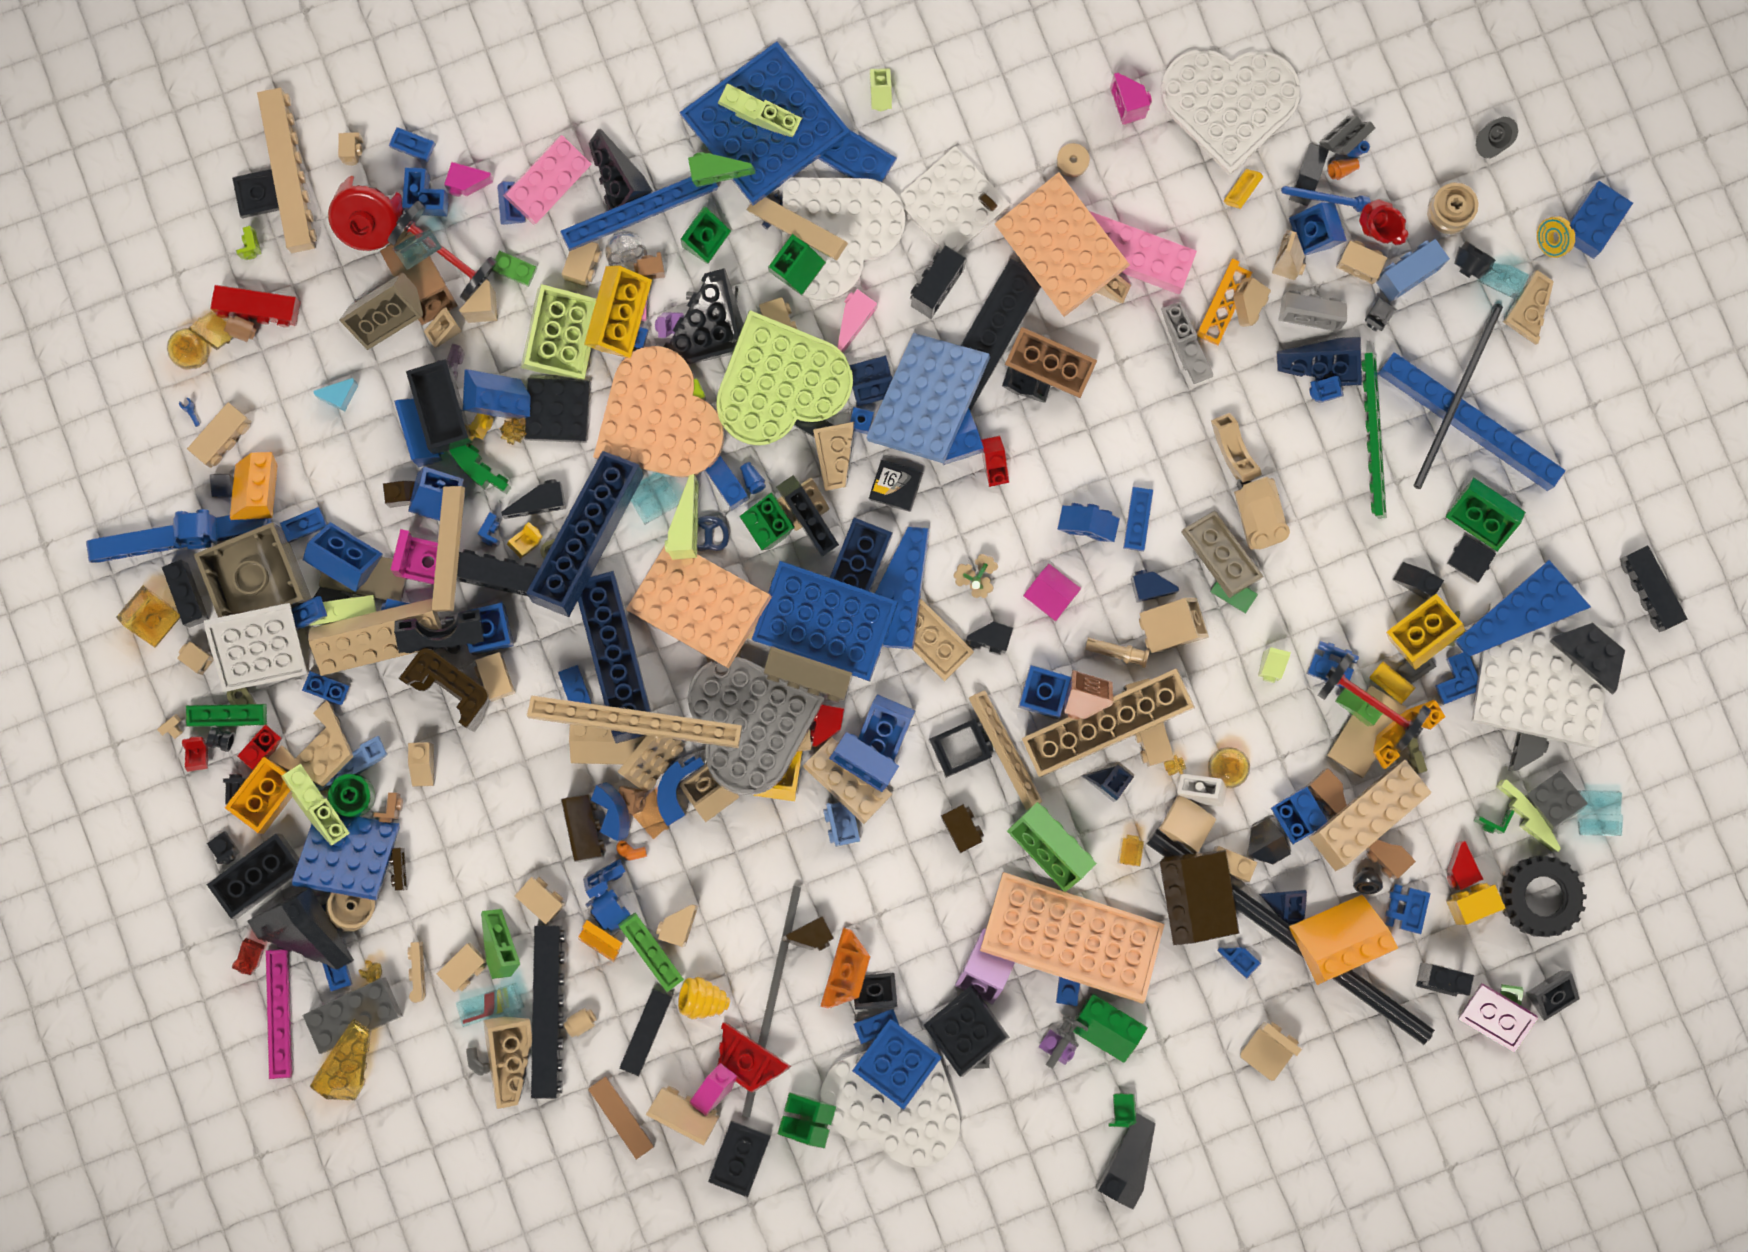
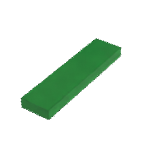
M266 704L186 706V727L267 725Z

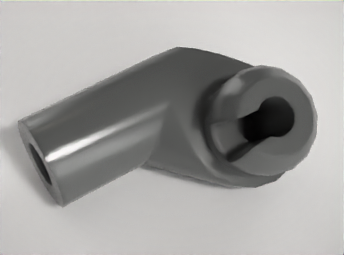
M477 1047L467 1048L466 1054L469 1068L480 1076L488 1074L490 1065L487 1062L482 1063L478 1060Z

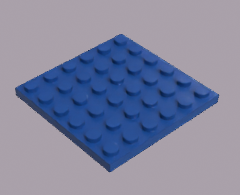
M777 41L680 112L681 117L711 154L753 165L756 174L732 179L752 206L851 134L850 130ZM729 84L763 102L767 100L801 117L802 120L794 136L790 137L762 128L736 116L735 112L719 105L718 101L726 85Z

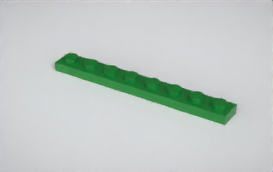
M1371 352L1364 353L1365 359L1362 360V370L1366 372V380H1363L1364 392H1367V400H1364L1365 412H1368L1369 420H1366L1367 433L1370 432V440H1367L1368 453H1371V461H1368V468L1373 478V481H1370V492L1374 493V501H1371V511L1378 519L1387 518L1377 358Z

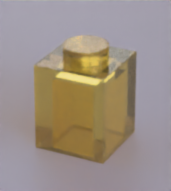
M1127 835L1126 838H1121L1117 863L1139 867L1141 865L1144 841H1140L1139 836Z

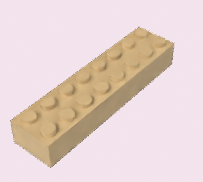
M1174 669L1114 696L1111 706L1086 719L1080 718L1077 720L1068 717L1022 738L1038 776L1043 777L1194 709L1195 706L1178 669Z

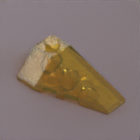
M353 1019L309 1087L325 1099L355 1100L365 1085L364 1071L367 1069L366 1055L369 1052L371 1031Z

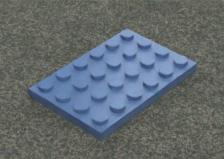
M913 333L868 432L867 441L944 464L988 364L989 354Z

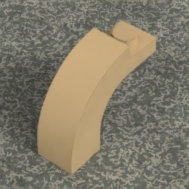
M1228 413L1211 420L1218 446L1236 480L1240 479L1242 482H1246L1262 475L1260 467L1251 458L1244 445L1236 419Z

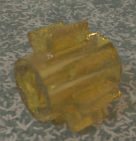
M512 418L511 422L504 420V424L500 428L502 434L500 438L507 440V443L514 445L515 441L521 443V439L526 435L524 430L525 424L519 423V420Z

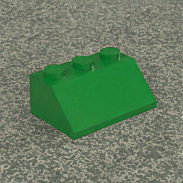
M1473 477L1447 513L1446 518L1498 552L1522 523L1526 512Z
M1090 993L1075 1019L1087 1027L1088 1031L1077 1026L1073 1032L1125 1063L1138 1046L1148 1027Z

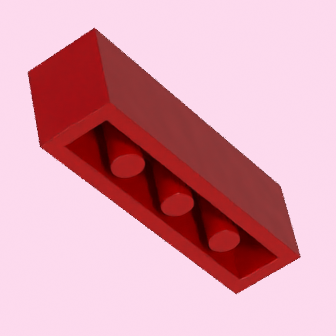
M214 285L210 309L220 318L237 316L247 321L254 319L257 320L256 322L266 325L269 322H274L280 327L289 328L290 325H297L301 302L293 296Z

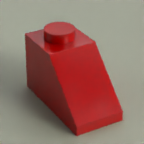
M1466 841L1456 843L1447 868L1449 875L1447 880L1452 888L1462 890L1484 879Z

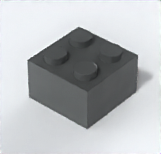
M1561 770L1525 796L1538 810L1551 831L1582 811L1588 804Z

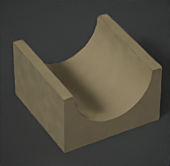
M273 522L194 554L218 618L290 603L292 609L312 599L290 543L287 542L282 528Z

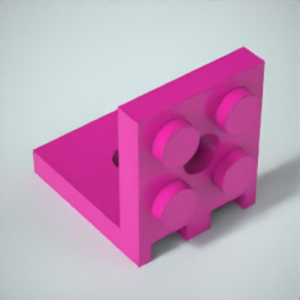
M400 529L390 570L396 577L434 585L438 543L412 537L408 530ZM425 557H432L434 559L432 567L426 568L423 566L422 561Z

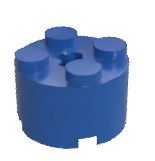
M199 509L196 513H188L186 511L175 512V517L173 518L174 545L181 548V544L187 545L188 549L212 547L211 543L216 545V517L209 514V510Z
M606 889L602 896L592 898L585 905L587 908L591 905L593 909L590 913L603 931L608 929L610 931L609 935L614 936L621 930L618 924L631 914L625 906L621 908L618 905L617 901H619V898L612 889L610 891Z

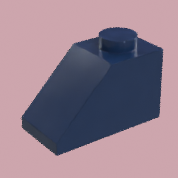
M1147 569L1135 572V576L1131 578L1136 603L1179 592L1178 586L1153 571L1147 572Z

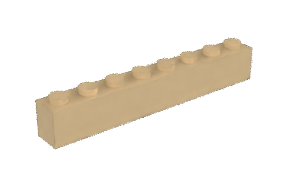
M281 87L257 92L286 248L291 253L315 249L314 242L317 241L315 230L311 228L313 215L307 207L310 199L307 190H304L303 183H306L304 172L300 170L299 164H302L300 152L296 150L298 137L292 129L295 121L293 114L289 113L288 106H291L289 94H285Z

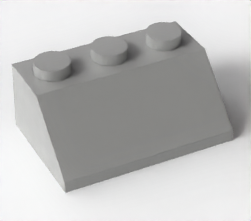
M1298 291L1285 292L1281 301L1278 321L1339 332L1347 322V303H1343L1337 298L1321 299V296L1315 294L1305 296L1301 295Z

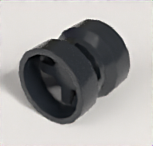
M212 727L207 736L206 746L210 748L218 747L221 751L229 752L234 742V732H223L219 728Z

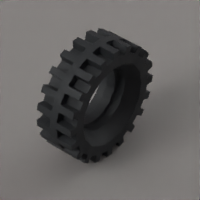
M1535 856L1518 861L1517 865L1511 866L1508 875L1503 877L1504 884L1499 889L1506 908L1503 912L1504 916L1508 917L1511 920L1510 924L1519 928L1520 932L1535 937L1559 936L1564 931H1570L1573 928L1572 925L1580 921L1579 915L1586 908L1583 906V900L1587 899V894H1583L1582 887H1585V884L1580 882L1578 871H1573L1568 862L1564 863L1557 857ZM1538 877H1548L1555 880L1563 893L1560 908L1549 916H1539L1533 913L1525 901V891L1528 884Z

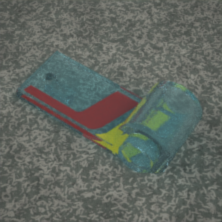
M514 983L456 1002L462 1026L465 1027L508 1013L509 1017L522 1013L521 1008H524V1003L518 984Z

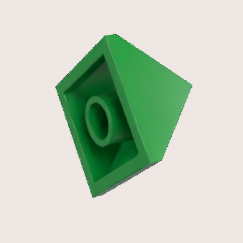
M703 206L680 240L684 249L709 264L731 233V230L707 207Z

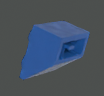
M423 467L417 473L408 512L440 521L443 487L462 486L464 479Z
M1308 787L1301 788L1271 807L1272 812L1292 845L1317 831L1328 822Z

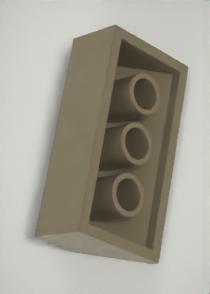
M402 272L350 305L339 321L369 350L423 316L417 287Z
M772 646L764 669V675H767V679L779 683V680L788 682V687L798 690L799 687L808 689L807 693L819 696L820 693L828 695V700L837 703L840 700L845 701L852 680L851 672Z

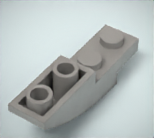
M1181 301L1162 308L1161 311L1172 342L1193 384L1212 378L1213 372L1197 341V334Z

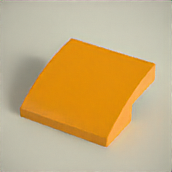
M587 920L582 926L583 930L578 939L612 962H615L623 943Z

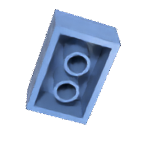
M1436 239L1430 243L1426 240L1417 247L1418 249L1413 254L1411 251L1400 258L1401 260L1396 265L1393 262L1379 275L1381 278L1376 284L1390 303L1438 272L1448 262L1450 258Z

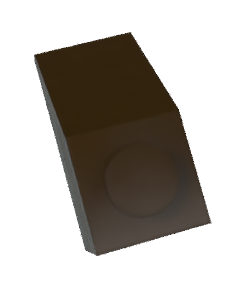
M415 481L383 483L385 504L389 508L410 505Z
M823 916L783 936L782 939L784 942L809 950L818 948L821 951L830 946L829 941L834 939Z

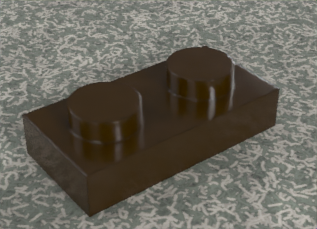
M392 848L389 861L390 865L393 866L394 874H391V885L395 887V891L407 890L405 848Z

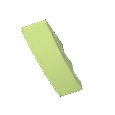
M1507 779L1500 780L1496 787L1512 799L1507 807L1514 810L1516 814L1524 819L1519 827L1551 852H1559L1561 848L1538 810Z

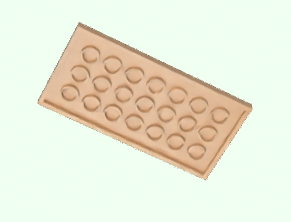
M1003 872L980 951L1143 1004L1150 984L1164 924Z

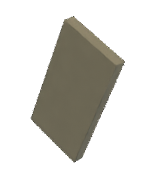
M1216 511L1211 512L1181 531L1229 598L1264 577Z
M381 557L368 580L356 592L323 572L321 573L318 586L362 596L374 595V598L381 600L392 599L402 601L407 579L394 576L390 570L393 559Z

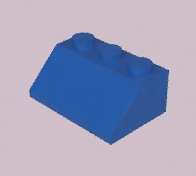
M469 369L464 370L463 411L513 420L530 417L531 396L521 379Z
M414 399L395 400V406L411 460L418 467L442 461L441 454H444V452L433 455L428 450Z
M330 522L307 543L302 560L356 592L368 580L383 553Z

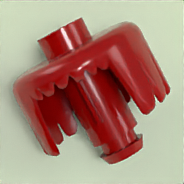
M349 176L339 185L329 205V225L335 236L342 243L360 251L381 249L389 244L388 238L396 227V222L403 214L402 196L396 192L393 198L389 199L388 196H384L377 188H369L365 185L352 186L354 176Z

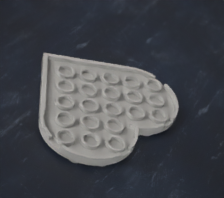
M735 657L729 669L716 661H711L695 674L689 686L688 705L693 719L742 725L739 748L706 744V762L712 777L726 790L740 795H756L771 789L783 778L825 698L820 695L807 693L808 689L799 687V690L788 687V682L779 680V683L767 679V675H764L765 668L746 659Z

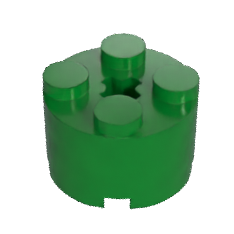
M344 774L333 781L328 791V801L332 808L340 815L360 817L374 806L375 790L366 778L354 774ZM351 792L355 793L353 800L348 799V796L351 795Z

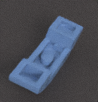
M376 736L361 744L359 749L353 751L354 757L324 787L314 783L319 792L330 788L333 781L344 774L358 775L386 757L388 754L380 737Z

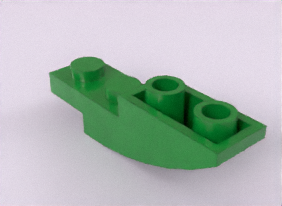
M469 444L468 447L463 445L449 450L463 471L484 490L489 484H492L506 495L511 489L509 484H507L509 480L501 474L497 476L490 472L492 469L485 463L481 462L479 465L482 457L478 454L480 450Z

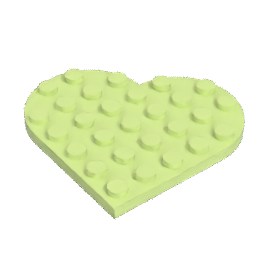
M749 310L717 393L716 408L719 420L725 430L738 441L750 445L773 443L784 437L792 429L796 420L817 422L837 414L850 397L853 386L852 370L845 355L833 344Z

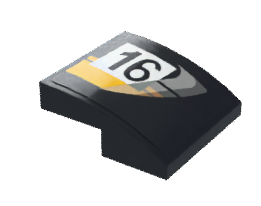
M881 460L868 499L890 505L892 508L911 512L923 473Z

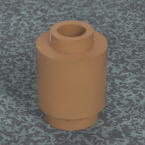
M229 316L224 332H227L231 337L247 342L248 339L253 340L257 328L253 327V322L237 316Z

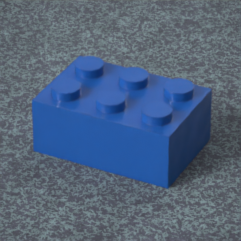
M1598 181L1590 189L1569 221L1571 229H1574L1575 232L1574 247L1594 259L1601 253L1633 205V202L1601 181Z

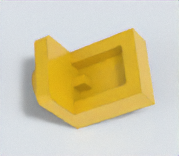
M476 414L471 425L468 424L472 439L477 437L483 440L487 431L493 425V416Z
M528 522L522 531L507 542V545L522 559L539 546L542 535L537 527L532 526Z

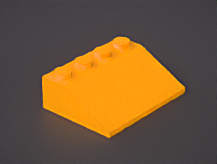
M1363 895L1289 926L1317 985L1398 949L1389 928Z

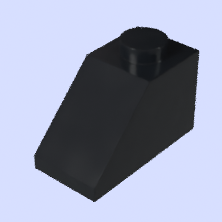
M1402 562L1393 578V581L1425 600L1437 594L1444 582L1443 579L1430 571Z

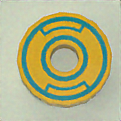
M1559 216L1545 219L1537 230L1539 248L1545 255L1552 258H1559L1569 253L1575 244L1574 229H1571L1570 222ZM1554 232L1559 236L1558 242L1554 240Z

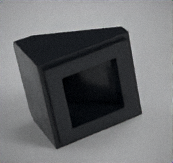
M210 474L212 497H232L234 477L230 474Z

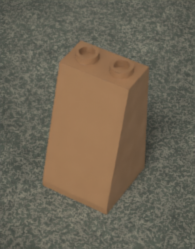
M413 233L406 235L397 246L394 247L389 244L380 250L393 277L403 272L417 287L423 316L418 319L421 325L435 319L443 308H447L450 311L458 306L422 240Z

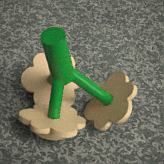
M980 554L978 559L975 560L979 570L977 576H975V572L970 564H959L957 571L953 575L956 579V585L970 584L971 593L974 598H979L980 596L986 598L988 593L993 591L994 587L990 583V579L988 577L983 578L982 575L984 572L992 574L998 568V564L994 562L992 557Z

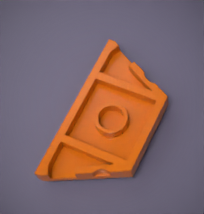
M844 927L821 1002V1007L828 1009L859 998L870 960V955L853 931Z

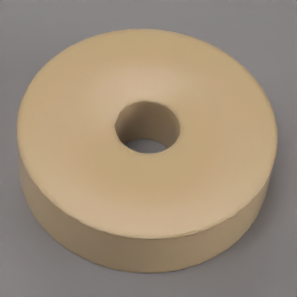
M1076 143L1063 146L1057 156L1058 169L1068 177H1078L1085 173L1090 162L1088 151L1082 145ZM1075 158L1077 162L1072 163L1069 159Z

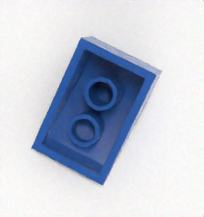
M969 408L943 465L983 452L984 448Z
M877 694L858 738L866 745L876 748L883 756L890 757L895 761L916 710Z

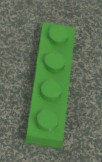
M635 912L618 924L666 992L684 980Z

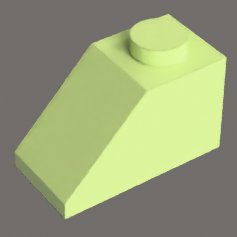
M870 69L872 110L885 111L892 109L890 69Z
M1271 647L1265 650L1262 655L1258 676L1263 677V681L1275 683V680H1281L1291 652Z

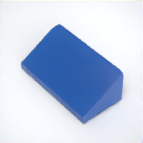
M502 181L497 186L500 222L502 225L525 223V216L503 196L515 182Z

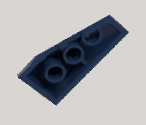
M1361 337L1337 338L1277 351L1278 371L1300 377L1306 375L1314 377L1318 381L1339 376L1341 386L1362 385Z

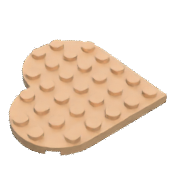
M660 346L644 347L632 352L631 358H625L616 370L593 457L598 459L602 451L639 464L643 470L685 478L692 474L698 475L715 463L723 448L724 427L715 409L705 400L693 396L694 376L687 362L678 353Z

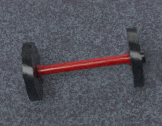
M417 201L398 219L396 227L388 238V242L395 247L409 232L413 233L470 278L469 283L460 295V298L466 302L486 279L489 281L488 276L498 261L489 257L479 270L475 272L415 225L426 208L422 202Z
M1347 653L1337 668L1332 666L1325 677L1328 680L1317 696L1325 700L1336 684H1340L1404 728V732L1394 746V749L1401 753L1413 737L1416 739L1422 732L1423 728L1421 726L1430 714L1431 709L1423 705L1412 720H1406L1345 678L1344 672L1355 658Z

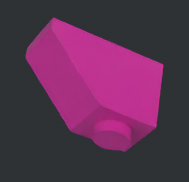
M451 162L444 185L451 195L457 197L461 195L469 196L493 183L494 179L490 172Z
M720 1063L706 1077L689 1104L707 1116L732 1091L737 1076Z

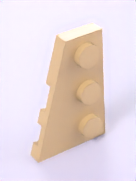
M1538 270L1533 272L1503 320V323L1535 345L1539 344V334L1545 320L1543 317L1554 281Z

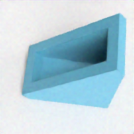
M351 378L313 392L318 399L345 412L358 388V384Z

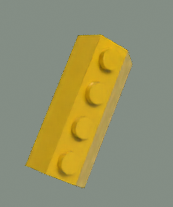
M620 265L606 266L584 345L601 352L631 358L652 280Z

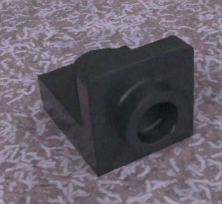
M226 831L206 843L217 858L215 860L217 864L225 863V865H228L236 859L235 855L240 853Z

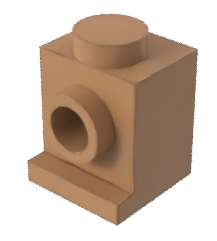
M661 252L657 253V257L647 255L637 260V263H633L635 273L651 280L665 278Z

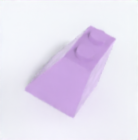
M983 929L955 986L962 990L967 989L969 986H974L981 998L993 1005L1002 992L1015 962L980 951L986 929Z

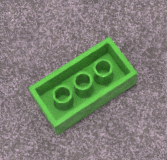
M1038 802L1007 830L1013 839L1064 892L1079 882L1097 864L1092 856L1081 848L1077 840L1063 829L1062 824L1056 821L1049 814L1048 810Z

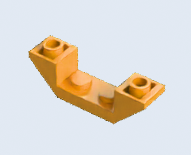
M1436 700L1412 707L1401 714L1403 718L1410 721L1423 705L1431 709V712L1421 727L1430 730L1445 718ZM1394 721L1382 730L1375 740L1373 753L1383 769H1386L1400 757L1394 746L1404 732V728Z

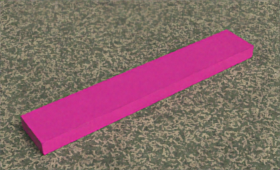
M285 949L266 950L269 1079L292 1078L289 951Z

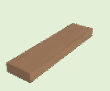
M607 1076L588 1088L636 1160L654 1148V1145Z

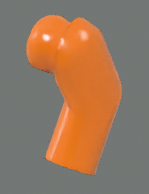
M619 841L617 843L616 850L618 854L628 861L647 857L645 847L634 849L626 841Z

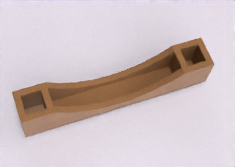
M1328 768L1324 769L1306 786L1315 801L1319 800L1324 805L1322 808L1329 816H1335L1347 806L1343 792V783ZM1378 839L1366 849L1368 858L1374 863L1378 862L1382 867L1381 871L1389 879L1391 877L1398 879L1416 862L1402 846L1392 845Z

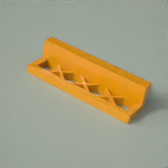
M1233 258L1197 332V337L1217 346L1236 309L1235 302L1227 303L1224 296L1226 291L1233 289L1236 292L1239 284L1235 285L1233 275L1235 271L1245 275V278H1250L1252 275L1251 271L1238 266L1240 261ZM1225 307L1228 316L1219 321L1216 312L1218 309ZM1217 325L1219 330L1217 339L1206 334L1208 329Z

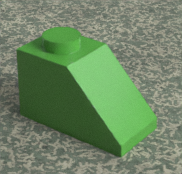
M1346 688L1343 689L1335 700L1336 703L1368 727L1375 725L1383 714Z

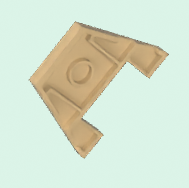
M328 700L313 713L326 728L296 758L283 745L268 758L270 761L288 770L301 764L311 780L323 787L354 757L345 734L342 733L339 725L340 722L337 716H335L333 705Z

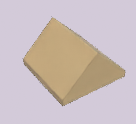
M487 279L459 309L468 323L498 321L496 292Z

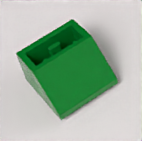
M792 234L770 263L768 270L772 275L802 296L826 262L809 245Z
M773 493L764 497L739 516L761 551L769 550L776 546L795 528Z

